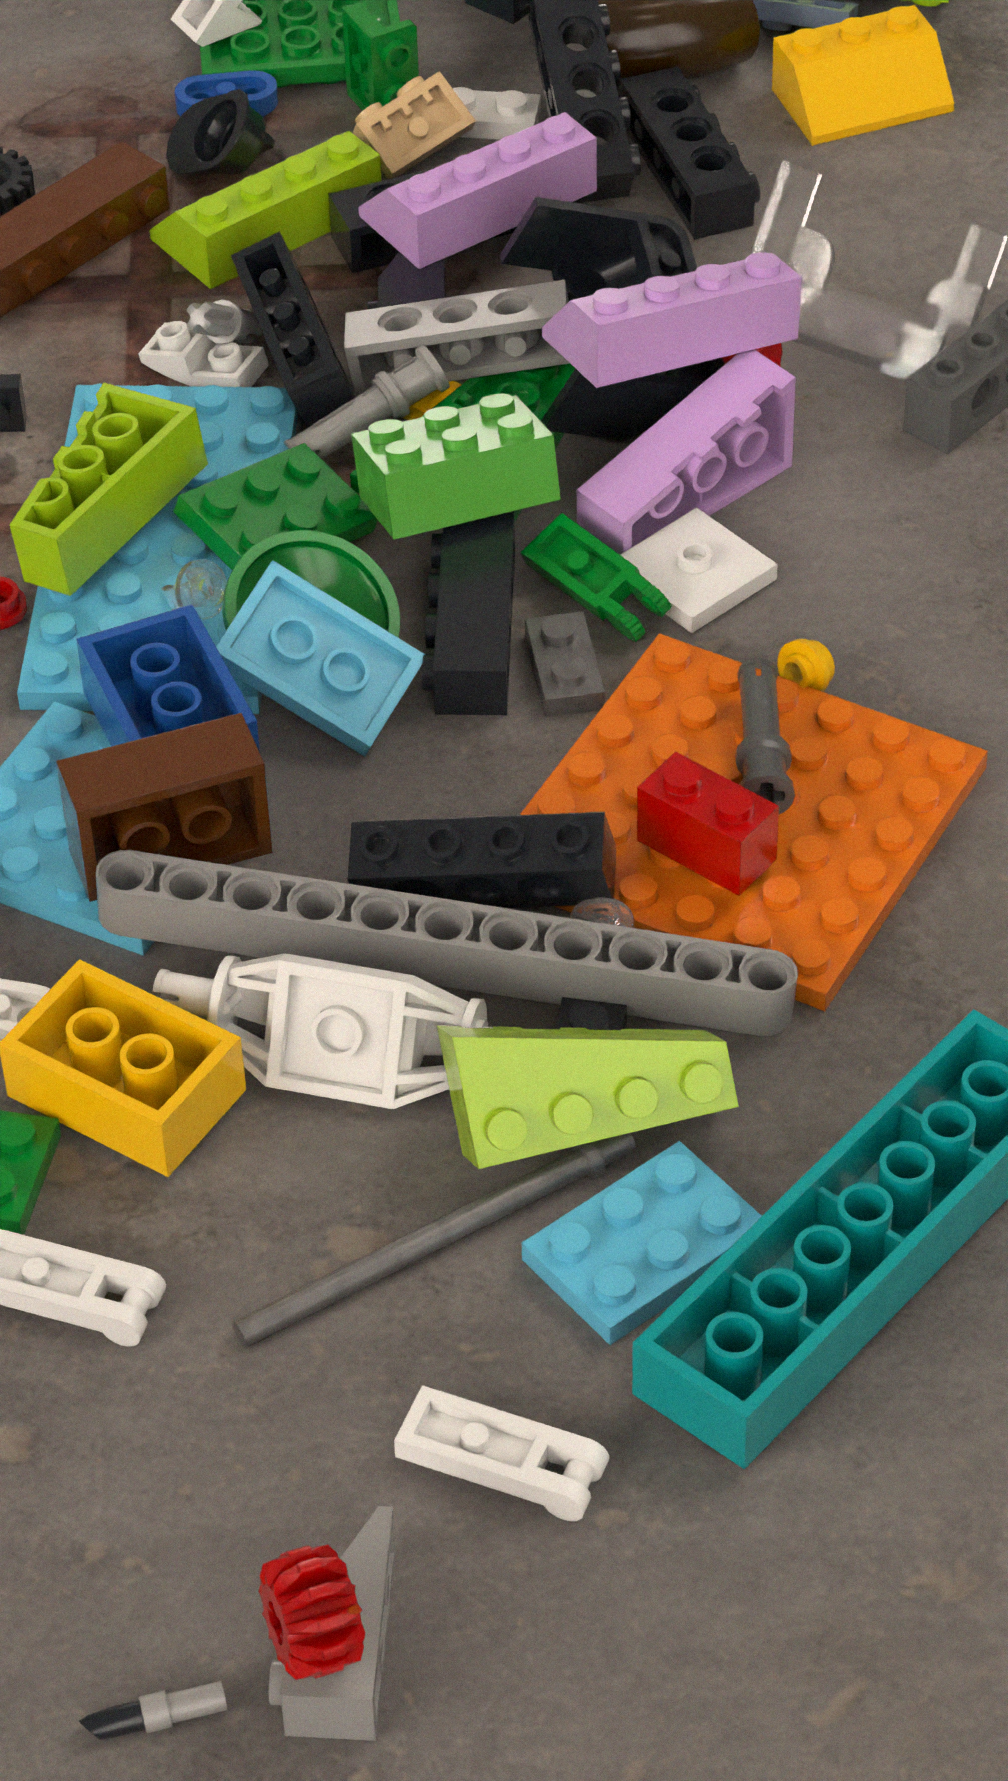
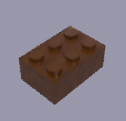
M242 713L56 761L69 851L89 902L97 900L96 867L98 863L109 853L119 850H133L224 865L273 853L265 765Z

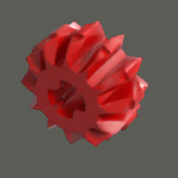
M328 1544L316 1547L307 1545L281 1553L279 1558L262 1565L259 1576L261 1584L258 1590L263 1602L264 1611L262 1615L267 1623L269 1639L273 1641L277 1660L284 1665L288 1674L295 1680L308 1677L317 1679L344 1671V1667L361 1661L364 1650L363 1641L366 1635L360 1615L363 1610L358 1604L355 1584H352L350 1581L346 1563L338 1557L334 1549Z

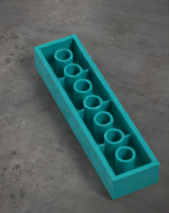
M973 1009L633 1342L632 1394L745 1470L1008 1199V1029Z

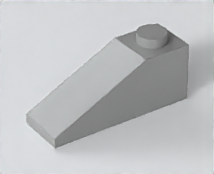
M378 1506L340 1558L346 1563L350 1581L352 1584H355L358 1604L363 1610L360 1615L366 1635L363 1641L364 1650L361 1661L344 1667V1671L317 1679L308 1677L295 1680L286 1672L284 1665L280 1661L272 1659L269 1676V1704L282 1706L285 1736L376 1741L396 1553L393 1507Z

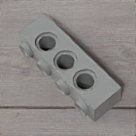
M565 280L345 313L344 349L354 394L360 395L373 386L372 380L375 379V375L383 370L389 373L415 356V349L421 345L426 346L432 353L448 381L568 364L569 362L542 337V327L569 302Z

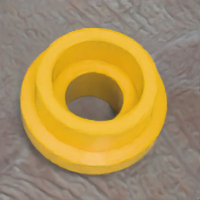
M795 639L786 643L778 654L777 668L779 676L800 683L799 686L803 688L808 686L824 692L834 676L835 664L833 657L827 647L819 641Z

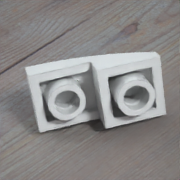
M182 321L165 322L157 329L155 335L138 354L141 363L173 380L194 387L208 385L252 387L269 366L263 347L244 346L236 343L217 344L210 340L207 335L192 332L187 324Z

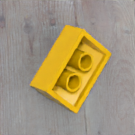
M915 5L907 7L898 6L886 12L860 18L851 17L839 23L813 29L804 28L791 34L773 38L772 91L812 146L954 112V99L937 33Z

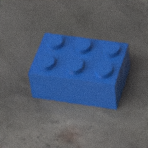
M193 604L76 638L83 692L111 746L242 713L260 753L257 720Z

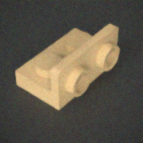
M439 71L425 81L421 76L410 80L399 89L396 94L397 98L385 106H382L380 102H376L364 109L355 119L356 125L353 134L380 154L381 170L387 179H391L401 175L472 130L476 120Z

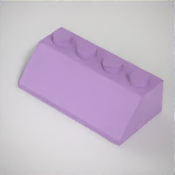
M564 112L385 189L358 207L359 216L418 269H421L518 226L535 197L573 202L597 191V138Z
M753 253L744 260L723 265L706 264L698 267L693 272L672 277L655 276L647 279L642 284L620 289L603 288L597 290L593 295L570 300L542 327V337L588 381L598 388L798 339L802 277L773 253Z

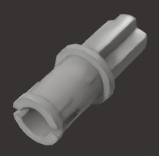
M218 300L213 303H192L187 309L188 314L191 316L187 323L188 328L194 333L207 335L215 343L228 344L236 341L239 344L248 345L256 341L248 334L260 336L262 333L254 311L241 309L232 301Z

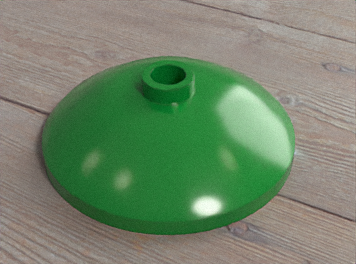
M294 530L267 537L245 552L234 566L227 580L222 601L225 630L228 629L273 560L399 638V604L386 574L363 550L332 534L311 530Z

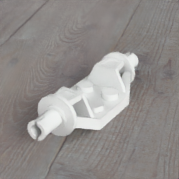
M287 953L243 962L240 957L225 956L219 965L214 979L160 969L155 978L152 991L161 992L159 998L196 1016L205 1017L208 1022L240 1036L244 1067L265 1087L388 1109H396L449 1089L444 1065L420 1067L424 1055L442 1056L436 1025L461 1026L463 1028H492L488 1027L487 1007L484 999L472 998L468 1002L414 975ZM238 1017L265 1025V1040L236 1026Z

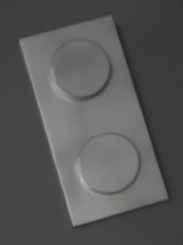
M584 612L554 614L525 619V637L545 717L600 710L605 704V691Z

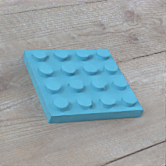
M53 702L0 766V903L144 956L154 941L119 936L110 933L102 927L98 919L97 900L89 902L68 846L56 761L111 747L95 715Z

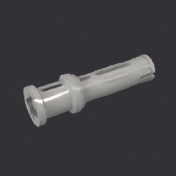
M421 345L415 349V356L389 373L383 370L375 375V379L372 380L373 386L317 421L306 430L291 439H287L284 441V444L290 449L305 443L323 459L351 442V433L368 430L372 423L385 420L391 415L395 419L399 416L401 418L405 417L410 413L409 407L436 389L444 392L450 387L449 382L432 353L426 346Z

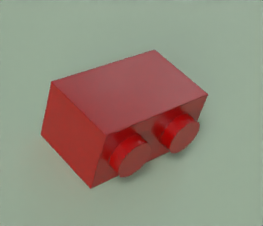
M675 751L637 787V841L728 891L740 896L777 860L779 806Z

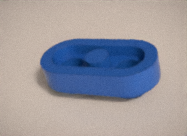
M256 70L191 76L180 81L175 87L176 111L181 117L193 104L203 99L241 89L248 96L249 106L262 117H265L278 105L277 82L272 75Z

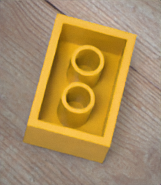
M80 959L0 1041V1057L8 1097L50 1118H57L59 1123L166 1177L173 1173L246 1091L240 1036Z

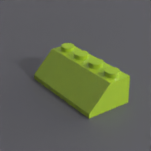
M350 131L333 136L300 154L290 156L285 161L255 175L248 176L238 183L210 196H205L197 202L175 211L149 230L150 239L209 289H213L239 276L231 255L277 232L281 233L290 251L331 232L329 194L382 181L380 154Z

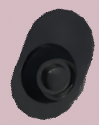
M241 89L203 99L186 110L172 129L167 143L166 158L169 167L180 175H190L207 170L236 175L242 174L249 169L258 155L272 149L275 141L265 132L266 125L263 117L249 106L247 94Z

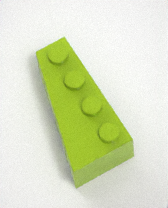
M108 383L102 384L96 393L98 405L93 412L84 411L76 423L78 435L70 447L61 446L53 458L55 470L49 478L39 479L9 525L24 582L71 596L208 465L196 408Z
M436 1025L462 1154L478 1169L739 1107L727 1043L706 1030L522 1029L521 1027L493 1026V1028H463L461 1026Z

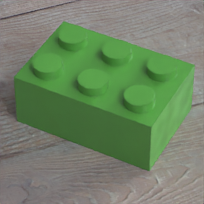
M492 394L483 397L479 404L459 409L450 406L436 407L426 411L424 417L403 422L395 419L380 420L372 423L368 430L351 433L360 498L393 540L561 500L554 435L516 395Z

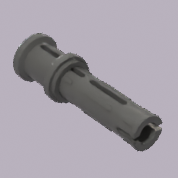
M755 658L743 662L737 673L740 683L744 738L738 745L735 753L737 769L743 775L739 785L779 806V814H781L793 804L795 791L793 781L786 775V771L790 768L792 762V754L789 744L780 734L776 684L777 670L771 661L761 658V676H757Z

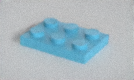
M273 560L216 646L233 676L364 757L423 664V655H425Z
M678 1141L521 1243L522 1260L611 1345L675 1302L761 1215L682 1142Z

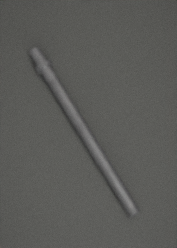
M631 1133L573 1146L571 1153L233 1322L237 1338L244 1347H248L583 1176L592 1180L604 1174L605 1165L635 1151L636 1145Z

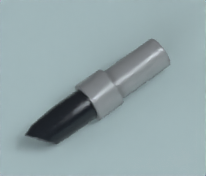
M218 1681L167 1694L163 1690L139 1696L138 1701L106 1708L85 1716L79 1722L89 1732L102 1740L146 1730L147 1734L172 1728V1723L227 1711V1704L222 1682Z

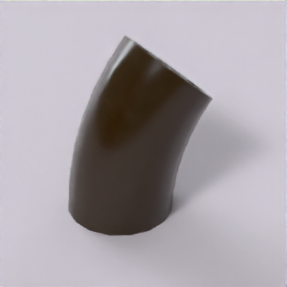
M598 0V4L605 3L608 8L610 34L605 37L608 50L617 51L620 63V79L677 66L686 79L695 78L744 63L753 57L759 46L760 25L753 0ZM620 81L615 82L617 89H620Z

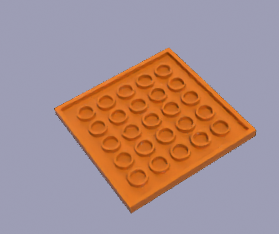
M659 633L520 814L605 812L616 844L614 904L555 907L598 923L782 952L790 957L797 966L798 979L795 1000L825 1012L985 771L988 751L808 686L803 688L799 686L800 683L777 675L780 734L789 744L792 754V762L790 768L786 771V775L793 781L795 797L793 804L785 812L779 814L777 860L738 896L637 841V787L675 751L737 784L743 779V775L737 769L735 761L737 747L744 739L740 683L737 675L738 669L743 663ZM755 668L756 675L761 676V669Z

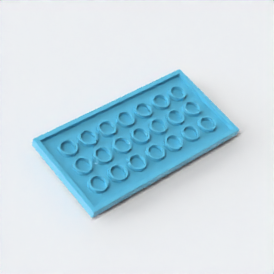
M102 384L76 385L65 446L70 447L78 435L76 423L84 411L93 412L98 405L96 393ZM115 385L196 408L208 465L71 596L40 586L37 587L17 691L20 710H47L53 702H57L80 711H93L83 692L76 638L193 604L215 646H217L226 632L223 622L222 601L227 580L232 570L173 511L180 494L289 449L284 444V441L296 435L298 411L289 397L286 388L273 386ZM233 676L253 714H259L262 693Z

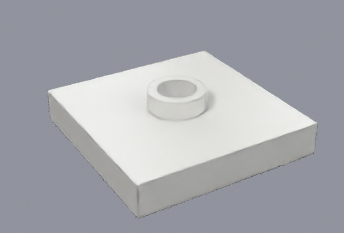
M697 507L620 554L639 569L642 577L653 586L655 585L665 595L672 606L665 614L691 633H694L777 580V563Z

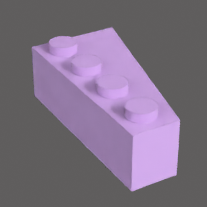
M755 349L735 355L577 489V524L620 555L696 507L710 516L792 466L796 377Z

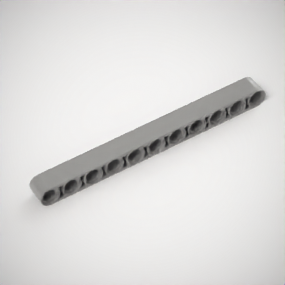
M119 850L109 853L100 860L96 867L98 919L102 927L110 933L119 936L259 958L287 953L414 975L437 986L558 1005L561 1004L562 997L627 1005L628 1016L755 1036L779 1034L789 1026L792 1020L798 979L797 966L790 957L772 949L133 850Z

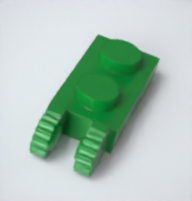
M560 513L520 552L529 567L600 620L604 621L607 619L618 632L632 640V642L636 643L646 632L640 620L620 605L631 593L644 607L658 616L662 617L672 607L665 595L655 585L653 586L641 576L639 569L563 513Z

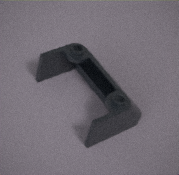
M535 197L500 254L502 264L551 271L554 281L565 280L569 301L593 295L597 290L603 288H625L645 283L651 277H672L693 272L697 269L687 233L679 224L667 217ZM723 358L598 388L575 368L541 422L551 432L617 440L629 439L647 431L724 366Z

